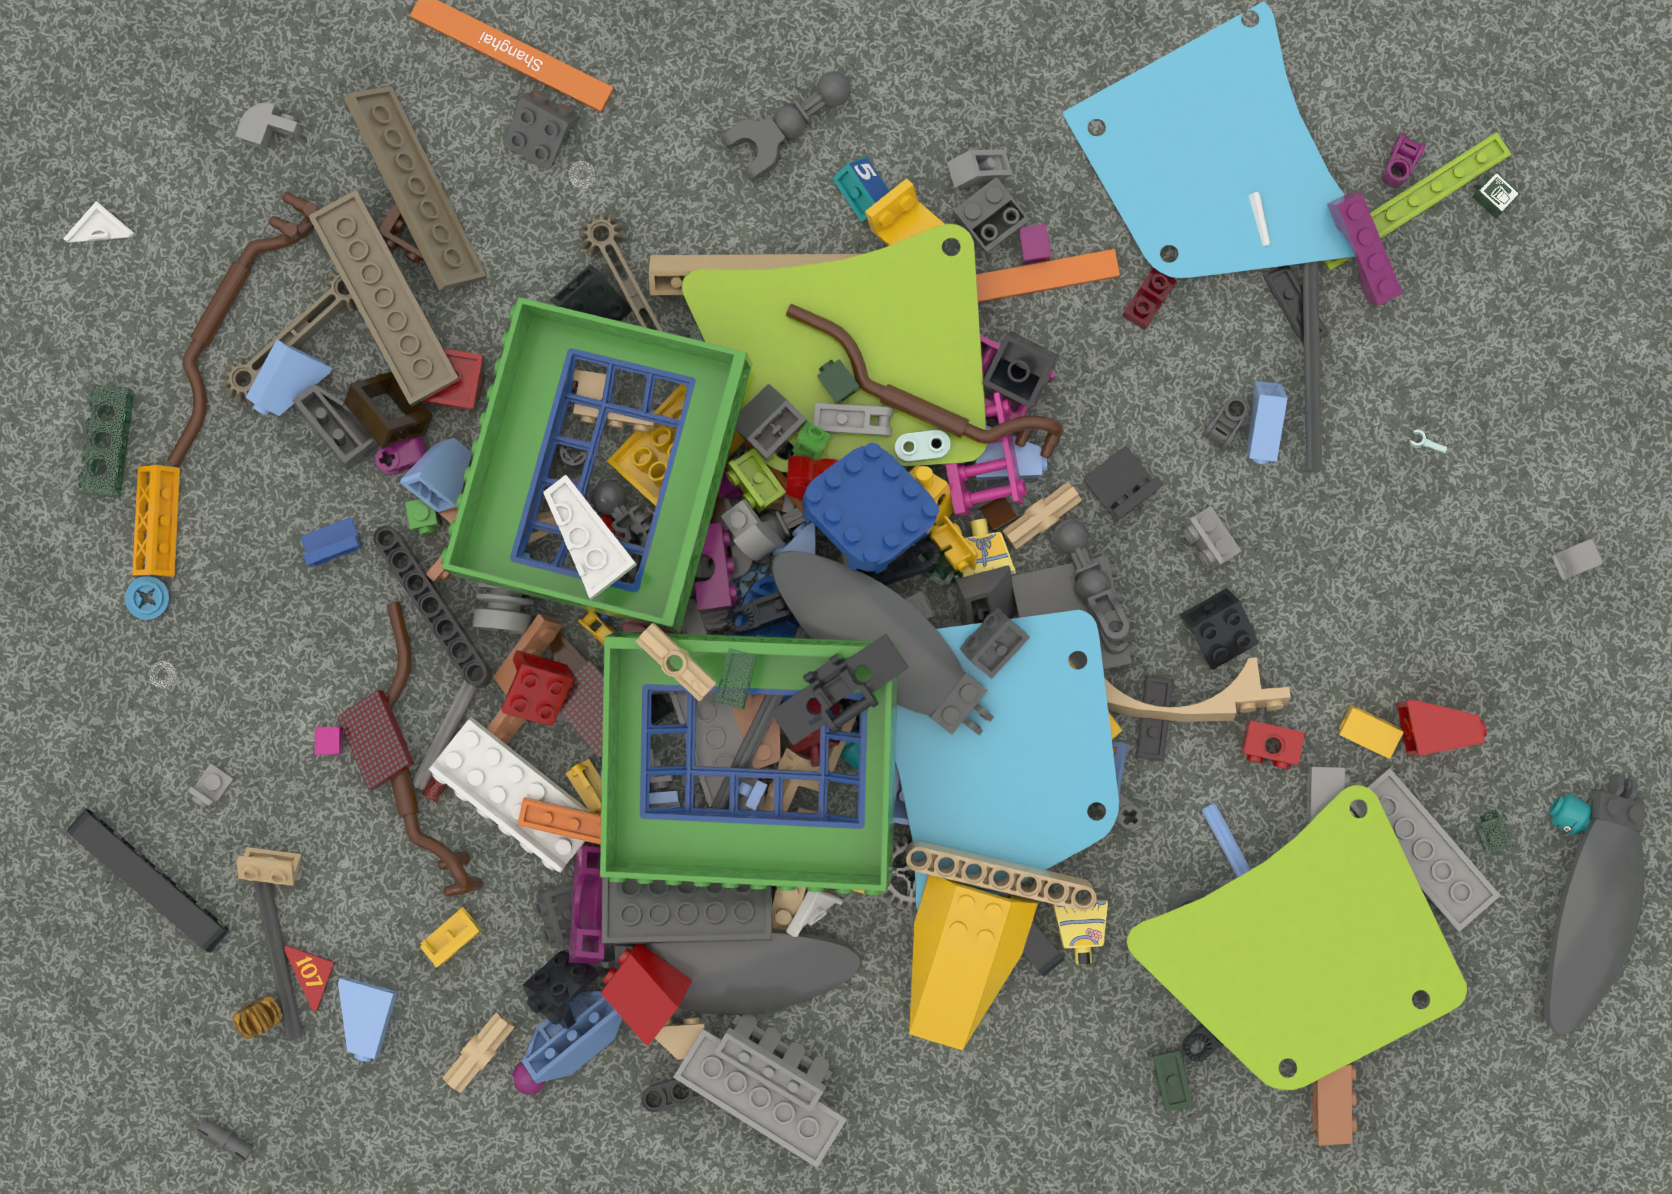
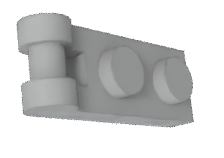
M815 403L814 426H818L828 433L889 437L892 433V428L889 427L890 417H893V408ZM870 416L879 417L878 426L870 425Z

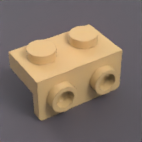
M246 847L244 855L237 858L238 879L293 886L301 865V854Z

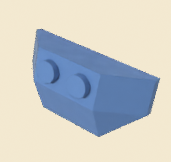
M601 991L581 992L569 1003L576 1021L569 1029L560 1024H553L548 1018L536 1027L529 1043L527 1054L522 1059V1063L534 1082L540 1083L572 1075L615 1040L622 1017L603 997Z

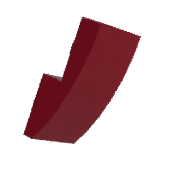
M1152 268L1122 316L1145 330L1175 285L1176 280Z

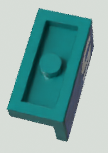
M867 157L847 163L832 177V180L861 223L867 221L865 211L890 192Z

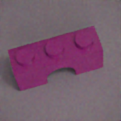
M722 523L709 525L701 558H711L715 563L713 576L706 581L695 583L698 611L701 613L730 610L733 607L735 608V601H739L737 585H732L731 574L735 573L734 559L729 557L727 547L732 546L731 534L729 529L725 530V526Z

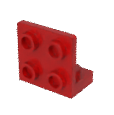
M516 650L512 660L517 673L501 710L504 714L553 726L573 682L570 669L567 664Z

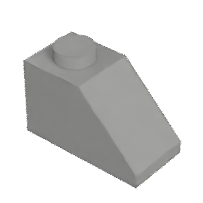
M1005 149L969 150L947 162L954 188H969L990 182L996 177L1001 179L1013 175Z
M1307 767L1306 822L1310 823L1342 790L1349 787V774H1345V768Z

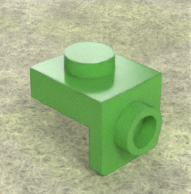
M806 422L796 439L797 442L792 451L801 456L819 460L831 434L818 426Z

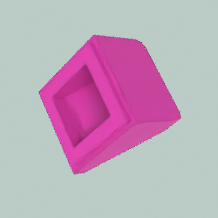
M315 727V755H343L342 727Z

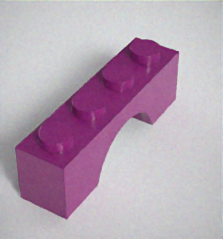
M1350 192L1327 203L1337 229L1344 235L1355 255L1359 268L1358 281L1368 303L1381 305L1403 294L1363 194Z
M582 845L575 853L569 947L570 963L596 965L604 959L605 944H602L601 847Z

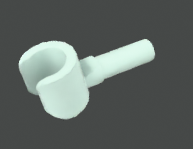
M1414 430L1412 434L1422 437L1420 443L1410 440L1409 444L1412 447L1420 448L1424 446L1443 453L1446 452V446L1426 439L1423 431Z

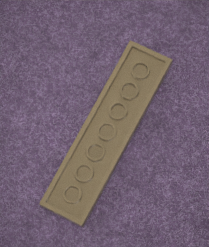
M392 86L348 93L344 100L439 291L484 279L486 274Z
M354 190L310 214L308 217L409 404L414 406L460 380L359 192Z

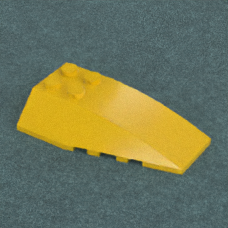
M928 875L914 921L910 1035L959 1050L964 1049L1022 956L1038 901L1013 894L1010 895V898H1005L959 884L954 880Z

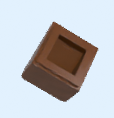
M1005 497L996 499L979 508L992 532L1017 519L1015 512Z

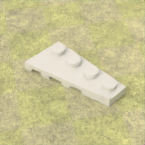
M567 475L543 492L591 600L637 565Z

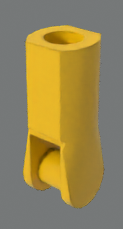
M587 610L588 614L582 620L579 618L577 621L604 645L605 636L616 631L598 614ZM598 620L602 625L594 632L590 627Z

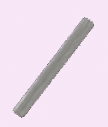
M476 668L472 672L473 681H478L483 676L482 668ZM465 680L412 781L413 786L420 790L427 788L433 776L429 768L452 740L478 689L468 684Z

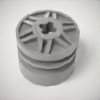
M478 582L477 588L489 590V594H476V599L488 603L487 608L474 609L472 627L498 632V629L510 630V633L524 634L531 625L532 616L520 612L521 607L533 606L534 601L522 598V593Z

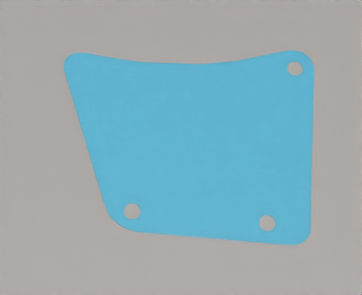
M1265 2L1249 9L1255 11L1259 16V22L1256 26H1244L1241 21L1242 14L1063 112L1068 125L1144 257L1153 268L1167 276L1174 278L1200 277L1355 257L1348 241L1337 229L1327 203L1344 196V194L1329 173L1298 111L1285 71L1275 18L1271 8ZM1094 119L1102 120L1106 126L1105 132L1101 136L1091 135L1087 129L1090 121ZM1254 192L1260 193L1270 239V245L1268 246L1262 245L1249 195ZM1172 245L1178 250V258L1174 262L1168 263L1161 259L1160 251L1164 246Z
M1072 610L1011 619L1030 638L992 679L970 662L960 650L965 640L982 623L936 629L955 654L963 671L988 690L978 704L991 713L994 718L991 722L985 720L975 709H972L967 718L977 723L983 732L978 735L962 722L956 731L950 734L928 715L897 705L895 762L899 771L913 841H925L1046 870L1104 838L1112 829L1118 816L1119 795L1100 638L1094 618L1085 611ZM1075 651H1081L1087 656L1086 666L1079 670L1073 669L1068 662L1070 654ZM1095 802L1102 803L1106 808L1104 818L1098 821L1090 819L1087 814L1089 805ZM923 851L914 852V861H922L926 857ZM944 857L939 860L938 864L943 868H947L953 864V860L949 857ZM970 864L967 866L966 872L976 874L980 871L981 867L978 864ZM999 870L994 873L993 878L1001 881L1007 877L1008 873L1004 870ZM915 871L916 907L918 911L928 874ZM1025 877V878H1023L1022 881H1021V883L1024 882V881H1026L1027 879H1029V878H1031V877ZM957 881V883L979 889L985 892H989L995 895L1003 893L1000 891Z

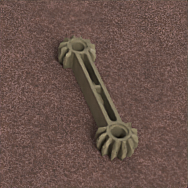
M605 212L600 213L599 220H596L593 214L590 215L591 224L582 222V227L587 231L579 232V237L585 239L581 243L582 248H589L588 254L591 257L597 251L602 252L641 327L647 328L640 315V310L646 309L657 331L663 332L616 244V241L626 239L625 234L620 232L624 228L622 223L615 224L616 217L614 215H611L606 220ZM601 230L609 232V237L605 241H597L595 239L596 234ZM612 249L616 252L628 275L626 281L621 280L607 254L609 250Z
M331 271L330 274L334 278L333 281L325 280V284L330 289L248 363H246L244 358L240 357L238 358V366L232 362L228 364L232 371L223 372V376L229 380L224 381L222 386L229 388L227 395L230 398L236 396L238 403H242L245 399L249 404L253 403L246 396L260 371L258 368L265 362L276 339L298 349L346 305L350 312H355V302L350 294L342 295V288L345 283L340 274L338 275L335 271ZM250 374V384L241 387V378L244 375Z

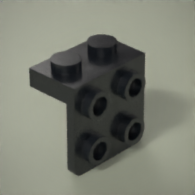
M560 951L522 984L528 997L527 1004L533 1012L537 1014L539 1012L542 1013L553 1024H560L569 1029L576 1023L569 1003L598 977V972L589 964L570 963L569 953Z

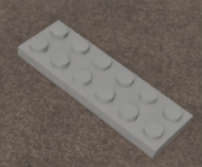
M1387 768L1367 786L1377 795L1423 893L1457 932H1460L1501 896L1391 768ZM1354 800L1350 805V809L1358 818L1366 815L1368 808L1363 800Z
M703 1028L673 1078L818 1168L845 1124L847 1117L819 1100L812 1112H809L715 1055L714 1052L722 1039Z

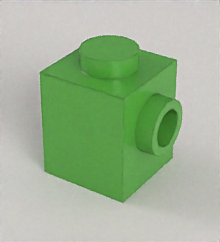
M421 499L405 502L409 525L412 531L419 532V535L434 533L435 528L442 527L440 514Z

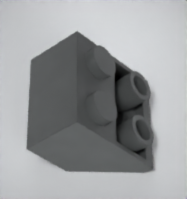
M997 177L953 209L952 214L957 224L970 233L974 243L986 254L1030 221L1029 217Z
M768 383L740 411L735 429L769 462L804 427L807 419Z
M1009 565L956 579L961 618L964 625L983 623L985 618L996 608L1001 609L1008 618H1011L1016 612Z

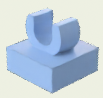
M757 780L755 786L752 787L741 781L739 793L749 797L745 805L756 810L768 785Z

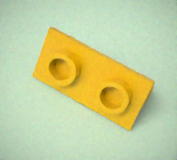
M944 516L943 526H933L930 538L940 551L951 548L944 553V556L955 570L964 572L970 567L974 571L978 557L976 548L972 543H968L964 539L959 526L956 523H952L947 516Z
M587 759L572 767L566 775L587 809L593 813L601 814L602 779H600V775L590 759Z

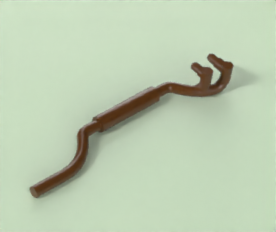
M285 192L282 200L293 206V209L305 215L302 222L296 226L277 216L270 218L269 224L280 230L283 234L266 239H256L245 247L237 263L233 261L190 336L193 340L185 352L183 369L192 388L193 410L187 426L167 459L169 463L177 467L180 466L199 433L207 410L206 389L197 367V359L204 347H209L251 271L249 268L257 254L288 247L306 237L313 230L314 226L308 216L318 211V208L314 203L300 196L297 197L290 192Z
M792 303L787 310V317L834 338L849 357L855 381L860 389L879 398L880 403L949 432L960 439L965 436L978 443L989 444L1019 431L1015 445L1023 448L1035 429L1048 432L1040 456L1049 459L1054 448L1057 447L1064 428L1061 423L1052 418L1036 415L1021 416L1002 422L989 430H983L970 424V420L893 385L887 384V386L871 380L868 377L862 353L846 330L838 324Z
M400 602L387 604L398 653L396 673L389 689L385 693L391 709L407 683L412 662L411 645ZM409 768L390 779L399 818L404 820L406 833L410 841L440 858L438 868L441 870L449 869L455 880V884L445 887V895L451 897L457 894L462 895L480 890L483 885L482 879L479 877H469L463 867L470 862L468 853L453 852L440 841L421 832L417 814L420 811Z

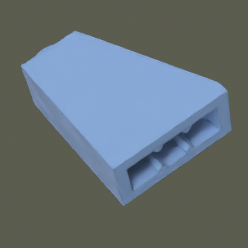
M276 339L246 398L254 403L253 409L264 415L272 412L280 416L294 404L293 400L312 385L318 384L331 372L332 368L318 358Z
M1254 381L1247 453L1249 458L1253 459L1256 463L1268 464L1269 461L1277 462L1288 399L1282 384Z
M986 425V430H989V429L992 428V427ZM1013 436L1020 479L1041 478L1043 475L1042 471H1047V459L1040 456L1041 447L1029 442L1023 448L1015 445L1017 437ZM1003 442L987 445L985 452L974 460V465L1005 458ZM1008 469L975 476V480H1001L1009 478Z
M455 438L436 443L401 478L400 484L436 512L456 507L457 498L462 492L464 474L467 466H469L472 455L471 451Z
M347 977L340 978L338 987L347 1052L354 1053L355 1059L370 1062L371 1058L376 1059L380 1055L398 992Z

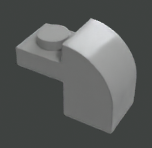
M260 103L252 106L244 113L235 137L241 143L266 151L273 131L299 139L302 128L296 122L297 119L290 115L281 113L279 117L280 109L274 103Z
M746 499L740 501L721 516L735 536L733 541L745 555L754 561L763 560L784 544L770 522H761Z

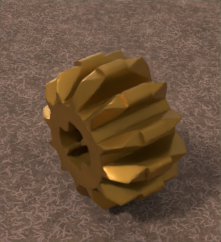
M264 996L243 1006L242 1009L234 1014L232 1020L237 1032L243 1038L251 1039L278 1024L283 1015L279 1004L275 1002L273 997Z

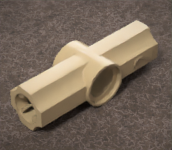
M1067 482L1047 498H1042L1029 507L1023 516L1005 528L1002 533L1012 547L1017 550L1038 533L1042 534L1051 525L1056 524L1062 515L1079 504L1082 499L1075 488Z
M652 623L636 640V643L661 665L665 674L674 677L699 702L718 683L691 658L687 650L680 648L655 623ZM672 655L681 657L683 667L680 670L672 667L670 663Z
M496 1012L480 1033L472 1037L460 1052L462 1055L445 1073L443 1079L454 1090L462 1093L480 1070L482 1071L488 1065L487 1063L497 1054V1049L512 1033L515 1026L503 1015Z

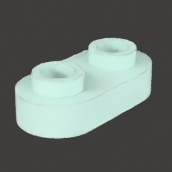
M940 430L903 434L895 443L896 455L904 462L939 459L944 457L950 449L948 435ZM939 439L942 442V446L938 449L931 446L932 440ZM907 442L912 443L914 450L906 452L903 448L904 444Z

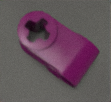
M1401 132L1383 169V182L1392 188L1401 186L1411 175L1426 144L1414 142L1406 138L1405 134ZM1391 168L1400 170L1402 177H1395L1391 172Z
M419 436L379 449L375 455L376 465L381 472L387 475H394L411 469L428 451L423 437ZM387 455H390L393 459L392 465L389 467L384 463Z

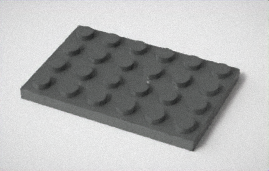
M602 877V944L772 941V886L767 885V889H751L750 884H739L737 888H725L721 886L722 883L710 882V886L700 887L694 886L693 882L682 881L681 885H667L665 880H654V883L641 884L637 883V879L626 878L625 882H610L609 877Z

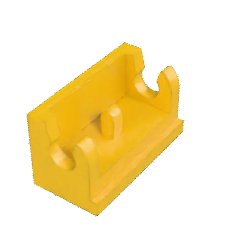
M1350 704L1339 728V735L1389 759L1404 733L1400 727Z
M462 907L420 943V948L437 968L443 965L483 929L468 911Z

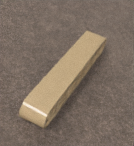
M913 841L906 848L907 865L916 872L1082 911L1091 909L1096 903V894L1093 886L1085 879L925 841ZM915 851H923L926 857L922 861H914L911 855ZM949 857L953 860V864L950 867L943 868L938 864L939 860ZM970 864H978L981 867L980 871L976 874L967 873L966 868ZM1004 870L1008 875L1004 880L998 881L993 878L994 873ZM1025 877H1033L1035 879L1034 884L1030 887H1024L1020 883ZM1059 883L1062 885V889L1058 893H1050L1048 891L1049 886ZM1080 890H1088L1090 892L1089 896L1084 900L1075 898L1076 893Z

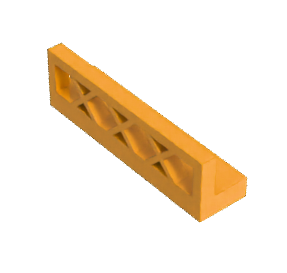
M162 465L138 467L132 576L175 577L180 468ZM148 473H150V480L147 485ZM148 502V511L146 512V504ZM147 530V537L144 539L145 531ZM144 557H145V569H143V559H144Z

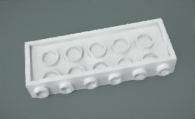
M472 717L469 718L429 768L433 777L438 782L449 785L454 789V793L458 798L463 801H469L477 807L476 810L481 816L496 822L498 828L504 834L515 837L520 841V845L524 850L529 853L534 852L550 870H556L561 873L569 860L585 842L579 839L518 826L524 797L588 812L591 811Z

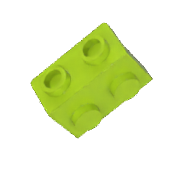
M754 448L737 460L728 462L726 467L728 471L726 472L727 478L733 486L736 487L738 485L744 493L742 495L743 500L746 499L751 508H755L758 513L786 494L784 488Z

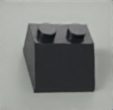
M1010 331L1006 333L982 384L1032 408L1048 382L1060 355Z

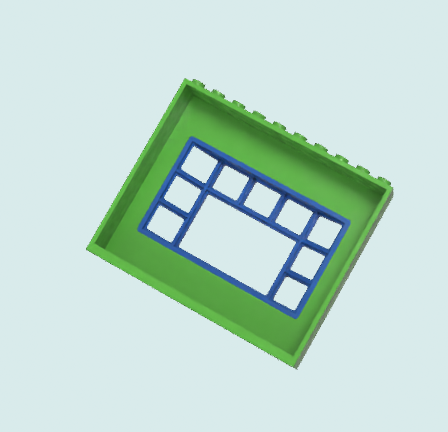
M518 297L517 304H513L510 310L509 320L512 322L509 332L506 331L503 335L502 347L504 350L502 357L498 358L495 364L494 385H490L487 392L488 407L486 412H483L480 417L479 428H481L479 439H475L472 445L471 454L474 455L472 464L467 466L465 470V489L457 498L456 520H452L448 535L451 537L448 548L445 547L441 555L442 569L455 577L648 626L655 623L660 629L680 633L753 364L747 352ZM577 359L607 367L602 400L572 393ZM616 369L646 375L647 381L641 410L611 403ZM656 378L687 386L680 420L651 413ZM569 403L599 409L590 442L560 435ZM612 412L677 428L645 547L619 541L627 552L642 556L633 584L616 581L591 600L578 571L562 567L569 551L564 539L552 564L522 557L533 530L537 529L562 536L559 526L537 520L545 488L551 487L558 481L549 478L557 445L587 451L580 482L578 485L574 484L585 498L608 413Z
M616 631L605 636L600 877H609L610 882H625L626 878L637 879V883L641 884L654 883V880H665L667 885H681L682 881L693 882L694 886L700 887L710 886V882L722 883L721 886L725 888H737L739 884H750L751 889H767V885L778 886V889L782 891L796 890V887H807L809 892H823L824 888L836 889V893L850 894L853 893V890H864V893L867 895H881L882 891H887L892 881L898 676L872 692L879 705L874 708L871 706L860 713L859 733L839 731L834 734L827 724L821 727L819 771L696 766V698L674 677L665 674L661 665L636 643V640L643 632ZM665 633L680 648L687 650L691 658L718 682L710 691L718 693L794 696L810 685L803 679V676L809 671L814 672L829 662V658L836 653L841 654L847 660L874 642ZM892 642L898 650L899 642ZM672 655L670 659L672 667L680 670L683 667L681 657ZM860 665L857 667L855 674L860 681L866 682L871 679L872 671L868 666ZM857 689L844 698L860 700L864 695L860 689ZM686 691V724L652 725V692ZM685 733L686 765L651 767V735ZM830 739L859 743L858 776L829 771ZM685 775V806L649 808L650 777ZM695 775L728 776L730 778L729 809L695 807ZM739 777L774 779V810L739 809ZM784 779L817 780L819 782L818 813L783 811ZM829 781L858 786L857 818L828 813Z

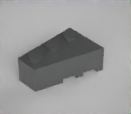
M312 385L293 400L296 410L346 471L379 447L345 403L318 385Z

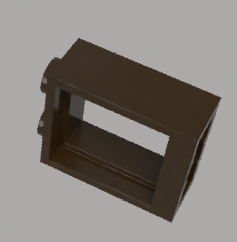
M392 372L381 373L362 381H355L350 385L344 402L382 449L425 435L433 417L422 402L414 406L409 404ZM387 393L405 415L388 421L370 398Z

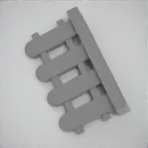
M743 1014L742 1017L736 1015L732 1023L737 1026L734 1030L730 1027L728 1028L714 1054L809 1112H812L826 1088L821 1083L823 1078L828 1081L833 1073L828 1070V1061L822 1057H815L814 1060L804 1055L806 1052L805 1048L797 1042H792L790 1046L780 1041L781 1033L774 1028H767L766 1032L756 1026L758 1020L752 1014ZM750 1035L760 1039L759 1044L749 1040ZM775 1049L784 1054L782 1059L773 1054ZM799 1064L808 1069L806 1074L797 1069Z

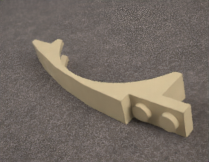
M1257 657L1248 658L1238 677L1222 692L1201 703L1183 707H1160L1137 701L1116 689L1104 677L1108 711L1141 718L1180 722L1233 721L1237 713L1236 710H1239L1241 713L1253 712L1256 708L1267 707L1268 710H1279L1284 708L1291 698L1289 687L1261 689Z

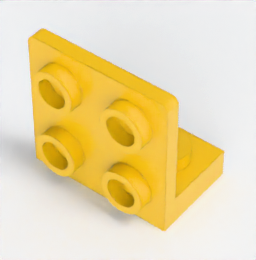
M905 179L865 211L871 231L888 246L937 226L944 225L939 218L918 201L914 185L908 179Z

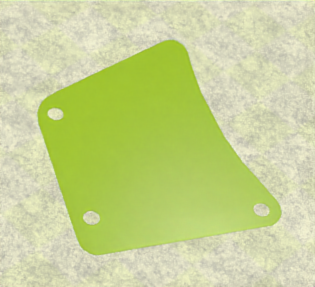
M940 225L885 248L843 260L777 269H700L690 272L682 281L683 295L705 342L747 352L753 364L741 410L769 383L807 419V422L814 425L815 403L836 404L817 378V375L821 373L819 368L830 360H833L835 363L840 359L855 379L849 357L834 338L786 316L787 310L792 303L826 318L846 330L858 345L866 364L868 377L871 380L887 386V384L893 385L970 420V424L986 430L974 241L970 233L959 225ZM948 238H955L960 243V251L955 256H948L942 250V244ZM862 389L841 403L845 405L890 407L880 403L879 398L864 392ZM893 408V417H890L889 427L892 428L891 436L829 433L831 437L820 459L840 460L856 448L866 446L868 443H877L902 466L963 463L979 458L985 452L987 444L978 443L965 436L960 439L949 432ZM870 416V425L878 426L879 417ZM801 430L789 441L793 446H795L796 439ZM940 430L946 433L950 439L949 452L939 459L904 462L897 457L895 452L897 439L907 433ZM907 442L903 448L906 452H911L914 450V445ZM757 451L767 465L781 472H787L788 460H782L776 454L768 462ZM794 452V455H793V456H801V455H799V454H797V453Z
M1360 785L1350 786L1342 790L1294 839L1262 864L1199 900L1141 922L1131 929L1127 937V946L1131 954L1253 1074L1266 1085L1281 1090H1295L1305 1087L1432 1022L1460 1006L1467 994V984L1377 795L1371 789ZM1360 799L1367 804L1368 810L1364 817L1356 818L1351 814L1350 805L1354 800ZM1418 990H1424L1430 997V1003L1425 1009H1418L1413 1005L1412 996ZM1286 1058L1292 1059L1297 1065V1072L1290 1078L1283 1077L1279 1072V1064Z

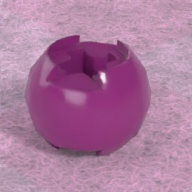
M522 1062L515 1066L512 1076L515 1082L514 1087L518 1092L525 1095H533L539 1093L544 1088L546 1081L534 1082Z

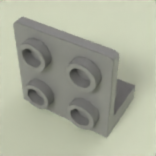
M1209 506L1183 523L1185 529L1182 532L1190 544L1195 542L1201 551L1198 553V556L1206 567L1211 566L1214 570L1241 552V549L1212 506Z

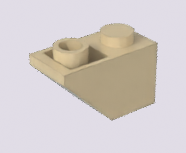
M699 1017L683 1018V1023L672 1024L671 1019H669L655 1039L678 1060L685 1059L702 1029H706V1022H699Z

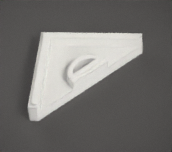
M96 201L63 239L68 243L130 238L134 237L135 233Z
M808 891L786 932L793 937H797L802 927L806 924L813 925L827 914L826 910L835 903L841 905L843 899L826 891Z

